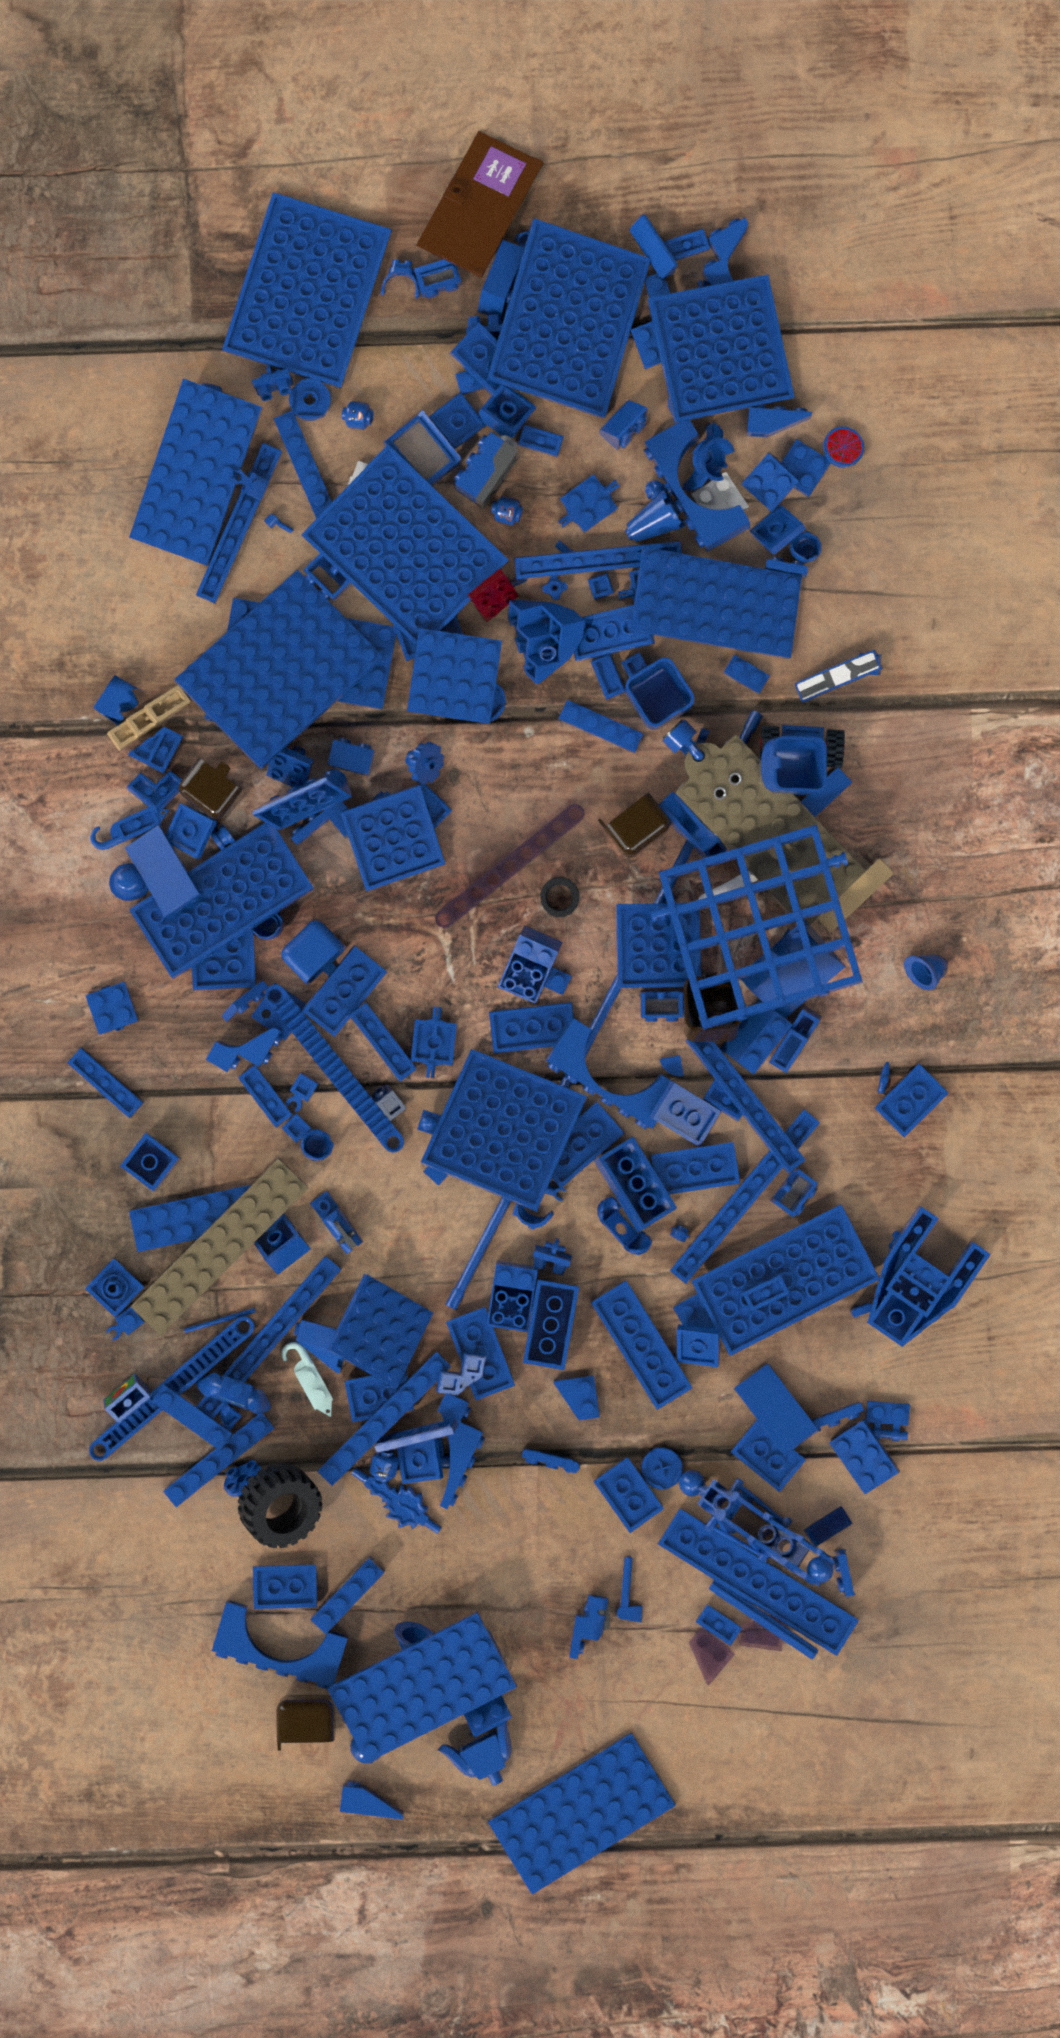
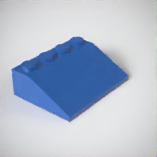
M332 769L325 772L319 778L309 779L306 784L300 787L290 788L285 794L271 797L270 801L263 803L252 813L255 817L280 831L351 798L352 794L345 774L337 769Z
M804 919L811 947L824 944L825 941ZM795 926L771 947L773 959L804 950L798 927ZM833 951L814 957L822 985L826 984L846 967ZM763 954L753 964L766 961L765 955ZM807 959L776 968L784 996L815 987ZM769 970L740 978L751 992L763 1002L777 998ZM806 1000L773 1010L786 1018Z

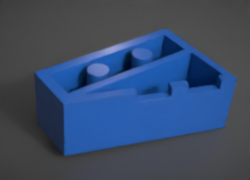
M502 240L481 290L477 312L488 316L499 314L501 320L505 307L510 300L524 251L523 247Z

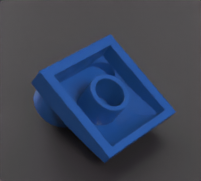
M505 386L496 397H490L480 409L479 415L481 420L499 435H507L513 438L537 407L512 388Z

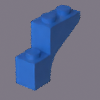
M736 218L728 224L729 227L723 230L721 228L716 229L710 234L711 237H709L708 244L718 261L712 260L704 266L705 269H703L702 275L709 286L733 281L728 270V260L747 231L748 221L746 218L741 220Z
M673 791L659 804L669 817L670 824L675 831L690 841L698 854L703 858L727 851L719 837L712 833Z
M275 1026L246 1044L239 1046L229 1045L218 1040L205 1060L226 1072L230 1071L231 1068L236 1069L241 1060L238 1058L239 1055L258 1067L262 1066L263 1063L267 1065L273 1055L270 1053L274 1045L277 1047L283 1038V1035H281L283 1029Z

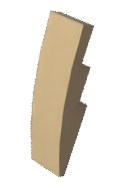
M177 685L145 705L143 709L128 717L126 721L108 731L107 735L120 751L177 713L191 701L182 688Z
M881 858L839 897L844 919L894 874ZM834 910L823 913L817 918L830 933L839 926Z

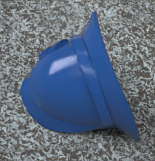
M936 954L913 955L907 957L903 965L910 980L921 989L929 991L934 990L940 979L946 975L948 961Z
M409 1621L398 1623L394 1629L401 1650L434 1634L422 1624Z

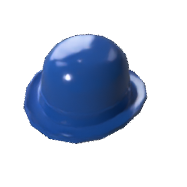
M134 863L120 865L114 869L110 876L109 886L111 892L121 900L133 901L140 899L149 890Z

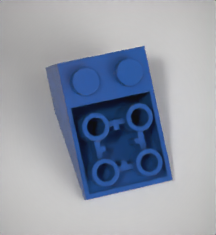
M628 400L599 430V434L617 451L621 447L623 449L626 448L632 441V435L635 432L639 434L645 428L648 409L643 405Z
M524 925L498 988L536 1004L563 942Z
M497 1260L486 1326L528 1332L538 1268L531 1265Z

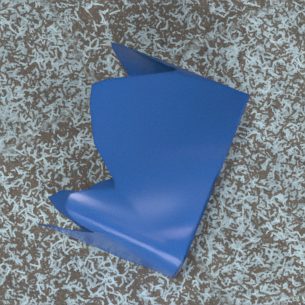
M114 675L93 709L116 725H120L121 720H124L121 712H128L138 705L132 689L143 690Z

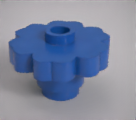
M428 741L426 744L420 743L418 747L407 753L405 761L409 766V772L413 773L412 780L425 785L427 782L433 783L438 778L439 769L444 764V755L440 753V746Z

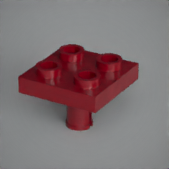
M498 569L471 591L468 597L482 618L488 622L509 605V600L517 599L519 595L505 573Z

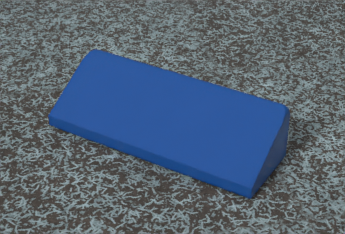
M645 214L641 215L631 226L630 232L646 257L651 259L650 263L659 277L665 279L675 273L678 263Z

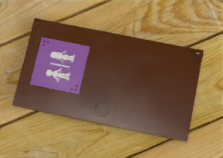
M478 131L416 246L482 278L544 162Z

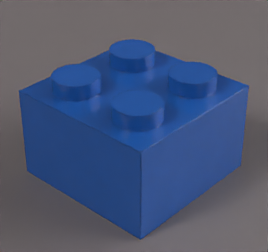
M145 1133L120 1167L155 1192L181 1158L152 1135Z

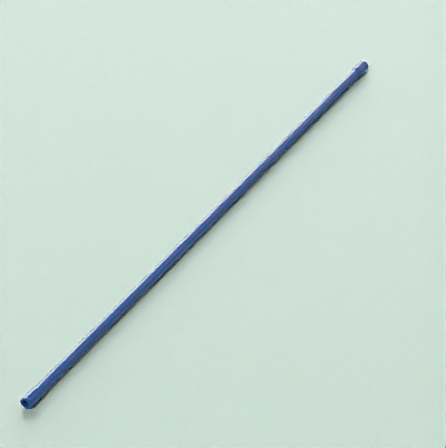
M754 710L751 711L739 737L746 745L763 717L762 714ZM687 839L672 868L686 864L694 848ZM678 877L669 879L671 889H673ZM663 886L654 903H666L667 900ZM617 975L589 1027L592 1030L586 1042L585 1057L621 988H617ZM565 1073L560 1085L569 1089L572 1082L565 1078L567 1075ZM501 1197L459 1281L445 1303L448 1307L457 1310L475 1270L511 1203L510 1200Z

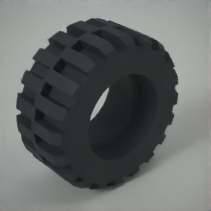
M279 1463L278 1466L273 1464L267 1466L265 1470L263 1468L257 1471L258 1474L256 1476H251L248 1479L249 1483L247 1486L244 1485L241 1490L243 1494L239 1496V1506L237 1508L240 1520L254 1539L264 1546L267 1545L269 1548H277V1545L279 1548H286L288 1544L293 1546L301 1538L304 1540L308 1536L307 1533L313 1531L316 1527L315 1522H318L321 1514L319 1511H322L323 1505L321 1493L306 1473L294 1465L287 1466L286 1463ZM284 1494H294L293 1502L286 1512L278 1517L266 1518L267 1510L276 1498Z

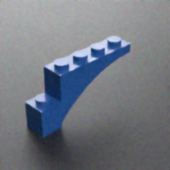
M445 1394L437 1412L441 1413L444 1421L456 1418L459 1424L455 1433L448 1435L450 1446L449 1478L440 1506L448 1509L449 1505L454 1506L458 1497L455 1492L458 1486L463 1487L467 1478L464 1475L467 1467H472L476 1459L473 1453L476 1448H481L485 1439L482 1436L483 1431L461 1421L462 1418H467L471 1408L468 1407L469 1401L454 1394Z

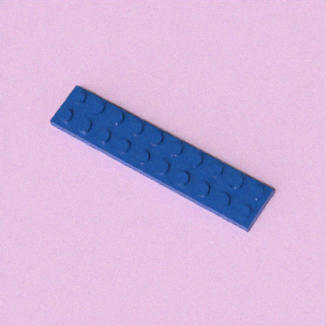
M681 1508L678 1509L657 1543L659 1546L836 1656L839 1654L859 1620L769 1563L759 1562L758 1556L714 1530L708 1532L704 1528L706 1526L705 1523Z

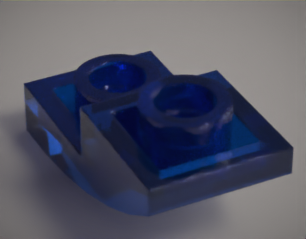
M840 1506L805 1528L804 1532L811 1543L817 1547L853 1523L843 1507Z

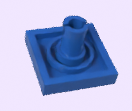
M295 746L293 750L284 748L269 762L266 776L291 787H300L309 780L314 759L305 756L306 751L302 747L297 752L300 746Z
M114 1258L85 1289L116 1318L145 1286Z

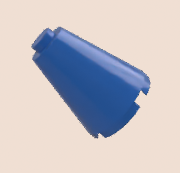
M663 490L626 524L627 529H625V532L630 540L634 539L636 542L681 529L685 527L683 518L681 520L678 518L679 511L669 494H666V490Z

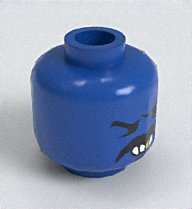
M391 1450L374 1453L370 1465V1473L374 1476V1479L381 1482H388L390 1479H393L397 1474L398 1457Z

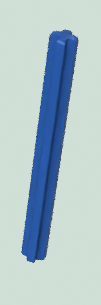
M714 1580L711 1583L710 1591L808 1658H815L818 1653L816 1647L719 1582Z

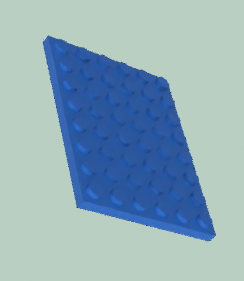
M273 192L222 351L280 370L288 369L290 373L306 378H314L322 383L342 388L392 229Z
M534 218L487 380L604 419L651 259Z
M387 445L301 534L306 541L415 645L417 644L419 628L442 631L471 601L468 594L498 569H502L509 561L390 445Z
M296 570L174 680L261 770L375 668L384 657L299 570Z

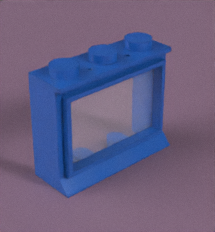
M423 410L387 440L383 441L385 447L390 445L431 486L462 463V458Z

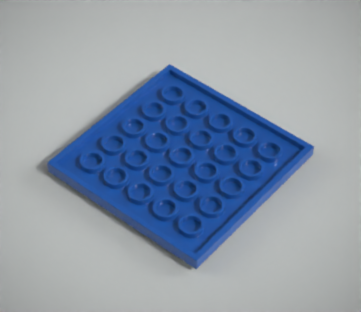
M768 274L648 298L674 423L795 398Z
M471 1049L423 1155L421 1164L537 1212L587 1096Z

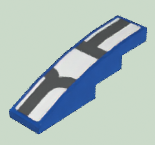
M872 650L795 683V687L802 703H805L882 670L883 667L876 651Z

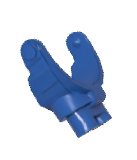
M392 260V267L389 268V274L384 279L380 294L384 296L387 282L395 276L402 275L414 282L416 287L415 298H419L418 283L414 277L412 261L401 263L400 260Z

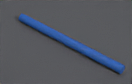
M255 1308L184 1328V1331L189 1333L256 1313Z

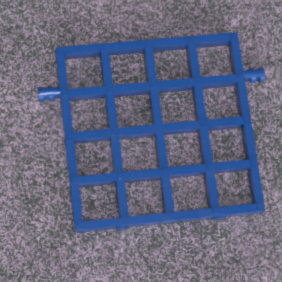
M817 825L659 871L668 906L664 908L662 906L658 907L657 910L651 909V917L653 922L658 921L657 919L660 918L661 920L666 919L667 916L672 918L703 1029L735 1020L742 1021L747 1019L748 1016L813 997H824L829 995L830 992L863 983L830 871L832 867L836 866L838 868L842 864L844 866L848 865L846 854L843 852L839 856L836 854L832 858L827 859ZM813 836L821 864L790 873L782 845ZM775 848L782 875L752 884L744 857ZM737 859L744 887L714 895L707 868ZM699 870L707 898L676 906L669 879ZM823 873L831 901L800 910L793 882ZM786 885L793 912L762 921L755 893ZM748 896L755 924L725 932L717 905ZM710 907L717 935L687 944L679 916ZM834 910L842 938L811 947L803 919ZM796 922L804 950L773 959L766 930ZM758 933L766 961L735 970L728 942ZM720 944L728 972L698 981L690 953ZM845 948L853 976L822 985L814 957ZM807 959L815 987L784 996L776 968ZM769 970L777 998L746 1007L738 979ZM731 981L738 1010L708 1018L700 990Z

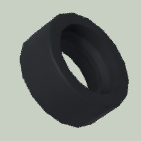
M564 877L553 878L542 887L540 893L541 905L552 916L566 917L572 914L578 906L580 900L579 890L570 879ZM556 885L566 886L572 893L571 904L565 909H555L548 902V893Z

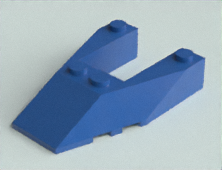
M919 1205L885 1258L867 1321L872 1327L902 1347L957 1305L991 1255L970 1241L946 1275L915 1254L939 1219Z

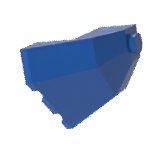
M509 600L508 620L510 626L515 627L518 636L514 638L519 654L523 653L525 658V665H523L525 674L534 683L539 684L571 658L583 639L585 620L574 610L552 602ZM544 643L551 644L556 650L555 658L548 662L543 661L538 653L539 647Z

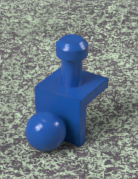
M423 1110L417 1130L433 1135L441 1115Z

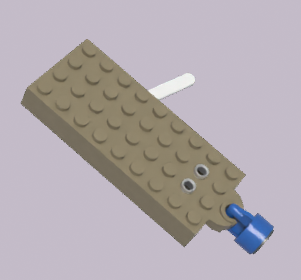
M681 719L662 737V741L674 754L679 749L685 754L684 768L689 779L674 793L678 795L712 833L719 837L727 851L817 825L827 859L832 858L836 854L839 856L843 852L846 854L848 865L844 866L842 864L838 868L836 866L830 868L838 898L866 872L792 793H775L765 787L761 777V760L737 735L729 739L721 748L707 742L696 744L692 737L697 731L685 719ZM813 836L782 845L790 873L821 864ZM775 848L744 857L752 883L782 875ZM823 873L793 882L800 910L831 901ZM742 875L714 888V895L744 887ZM786 885L765 890L787 914L793 912ZM706 893L701 895L698 900L707 898ZM820 915L806 918L805 920L811 925Z

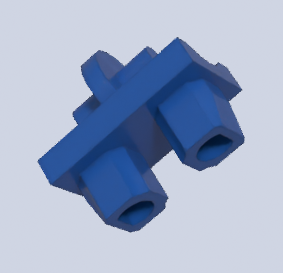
M499 314L489 315V326L483 327L492 336L499 335L502 327ZM480 316L469 317L466 335L478 322L480 323Z
M271 366L266 367L267 373L261 374L259 378L252 380L257 395L261 397L263 402L271 400L273 398L271 392L279 390L281 395L290 394L291 386L294 385L288 369L272 371Z
M556 1238L554 1243L546 1241L544 1247L539 1245L535 1247L533 1254L535 1257L534 1267L544 1269L547 1261L554 1262L552 1272L563 1275L566 1268L570 1266L572 1255L565 1253L566 1247L558 1245L560 1239Z

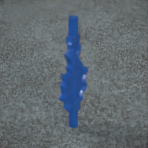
M355 1467L351 1475L363 1482L364 1486L370 1489L371 1495L380 1496L382 1502L387 1503L383 1506L390 1510L386 1517L398 1520V1528L410 1525L414 1529L417 1525H425L438 1534L442 1527L429 1519L430 1516L426 1514L428 1506L423 1505L422 1493L415 1494L411 1486H408L406 1490L403 1484L400 1485V1489L397 1492L395 1487L391 1488L388 1485V1482H379L371 1475L368 1476Z

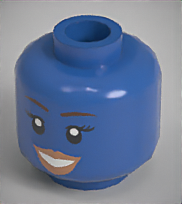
M351 401L348 403L347 408H343L342 420H345L348 428L365 430L368 425H372L374 412L368 403Z

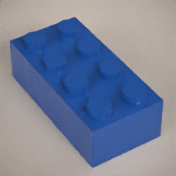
M542 1279L537 1280L523 1363L565 1370L579 1286Z

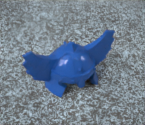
M715 422L712 424L708 423L706 426V439L701 441L695 450L692 451L695 469L690 478L683 484L682 490L687 492L695 491L698 487L701 488L708 478L714 481L724 480L720 472L722 468L726 469L728 467V464L725 463V454L728 455L735 450L733 445L723 438V430Z

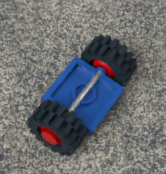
M782 725L781 736L819 737L824 740V727ZM762 726L760 760L765 744L770 739L779 737L780 727ZM827 729V767L842 768L845 750L844 730Z

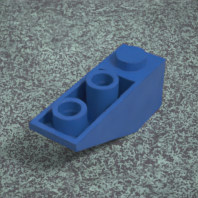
M757 405L753 408L749 407L747 436L768 438L809 420L812 412H807L806 408H795V411L786 410L787 408L782 406H775L774 409H766L764 405Z

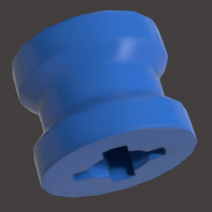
M224 824L220 826L218 831H213L211 834L220 850L225 849L227 844L235 842Z

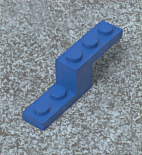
M381 791L373 800L390 795L388 791L385 793ZM340 802L325 809L320 814L318 812L308 819L310 822L305 827L300 825L292 832L294 836L291 839L298 846L328 820L335 825L346 839L348 835L340 811L348 808L343 802Z

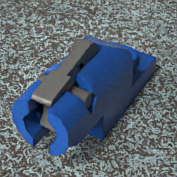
M328 1191L310 1203L346 1254L351 1252L354 1246H359L363 1243L351 1222Z
M588 1595V1600L583 1610L585 1615L576 1613L569 1658L578 1659V1654H583L584 1642L581 1641V1638L598 1641L603 1631L609 1629L610 1610L607 1597Z

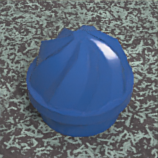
M657 480L649 481L645 487L647 498L652 500L665 490L664 484Z

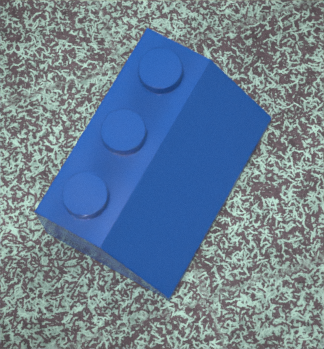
M773 1009L748 1016L747 1019L740 1022L738 1036L732 1041H726L720 1050L754 1075L793 1024Z

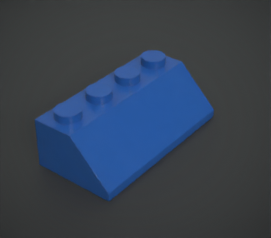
M634 1137L594 1160L637 1232L647 1228L677 1209Z

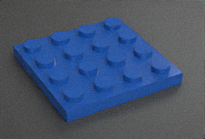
M419 628L407 712L490 724L502 641Z
M420 785L340 811L366 891L445 865Z
M667 903L616 904L617 988L684 987L688 974L672 918L667 916L666 919L661 920L660 918L657 919L658 921L653 922L650 913L651 909L657 910L661 906L663 908L667 907ZM676 903V906H680L687 903ZM700 910L679 916L687 944L700 940ZM701 950L690 953L696 976H701Z
M364 1274L327 1350L386 1384L397 1388L433 1312L368 1274Z

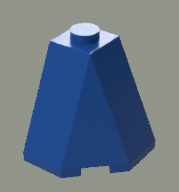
M302 1319L301 1323L297 1322L294 1330V1335H297L296 1341L334 1372L340 1373L344 1359L327 1350L337 1328Z

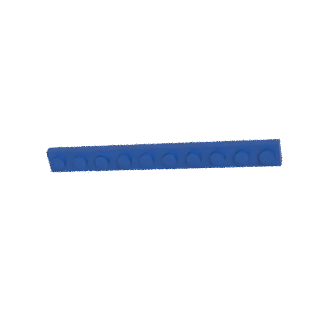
M803 1110L784 1133L795 1147L799 1149L820 1122ZM770 1150L670 1269L685 1284H687L783 1168Z
M325 1256L223 1376L245 1382L342 1269ZM204 1396L196 1407L211 1418H214L226 1402Z

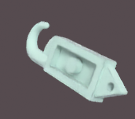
M298 1342L287 1343L282 1349L283 1361H287L286 1354L288 1350L296 1349L302 1360L295 1366V1375L314 1409H318L331 1417L332 1400L334 1399L306 1348Z

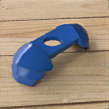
M614 1197L602 1200L597 1207L600 1222L606 1226L626 1251L635 1255L647 1252L652 1244L650 1237L644 1231L637 1233L618 1212L621 1209V1205L617 1203ZM617 1224L625 1226V1234H619L616 1231Z

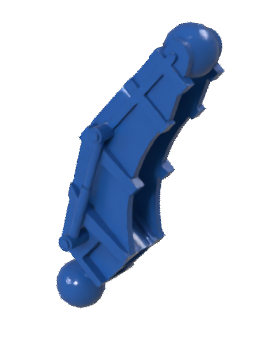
M696 1470L685 1471L679 1479L681 1491L687 1496H701L697 1504L712 1515L704 1527L705 1530L708 1532L714 1530L759 1556L757 1559L761 1563H765L768 1557L774 1559L811 1585L815 1584L819 1587L821 1583L827 1582L832 1577L835 1561L831 1559V1556L808 1542L803 1536L788 1529L792 1519L789 1517L783 1519L744 1487L743 1480L737 1478L730 1490H728L714 1479L707 1486L703 1475ZM752 1500L755 1501L759 1506H762L769 1513L765 1512L764 1514L759 1509L754 1507ZM725 1501H729L728 1506L721 1509L722 1504ZM741 1505L769 1524L759 1529V1540L731 1522ZM737 1532L738 1534L747 1539L750 1546L740 1541L738 1538L731 1535L730 1533ZM769 1533H774L773 1538L769 1541H766L767 1535ZM786 1544H790V1549L783 1552V1547ZM811 1551L819 1557L809 1561L806 1573L799 1566L808 1552Z

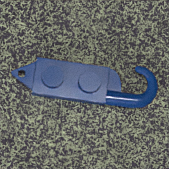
M148 807L117 821L110 829L112 838L105 842H98L96 840V833L100 830V827L97 826L91 832L90 841L99 850L112 848L150 831L157 825L161 826V822L169 810L162 809L157 814Z

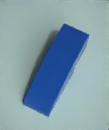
M803 1006L769 1063L787 1073L822 1016Z

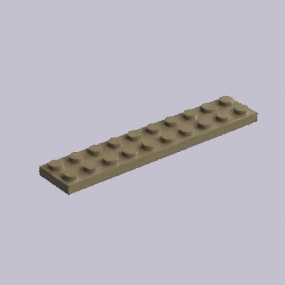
M278 1158L130 1307L161 1336L309 1187Z

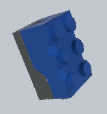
M492 432L488 436L484 435L478 443L479 451L476 454L474 452L471 453L466 461L468 463L466 470L463 471L461 469L454 479L456 481V491L482 509L486 507L519 458L518 450L516 449L518 447L517 442L507 435L496 436Z

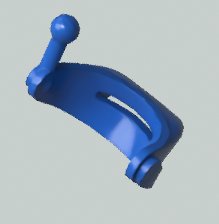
M516 1203L512 1215L518 1217L523 1224L528 1225V1228L533 1230L544 1226L554 1213L551 1210L546 1216L536 1217L529 1214L524 1209V1206Z

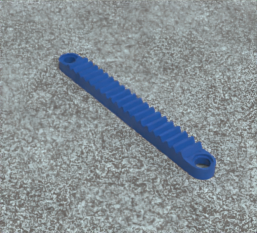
M280 985L269 986L265 992V999L382 1146L391 1153L400 1151L403 1148L404 1139L284 988ZM273 989L279 990L281 992L280 1000L272 1001L269 997L270 991ZM395 1136L399 1139V1146L397 1148H390L387 1141L389 1137Z
M241 1316L154 1389L150 1393V1398L119 1424L116 1422L98 1437L89 1447L90 1456L97 1461H103L163 1411L151 1402L163 1384L179 1395L184 1393L254 1332L255 1324L250 1317ZM241 1321H247L250 1324L248 1332L242 1333L239 1331L238 1324ZM97 1444L105 1446L106 1452L103 1456L95 1454L94 1448Z

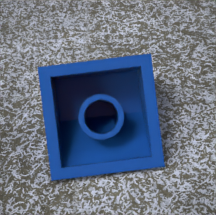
M285 1213L254 1242L264 1260L277 1275L311 1250Z

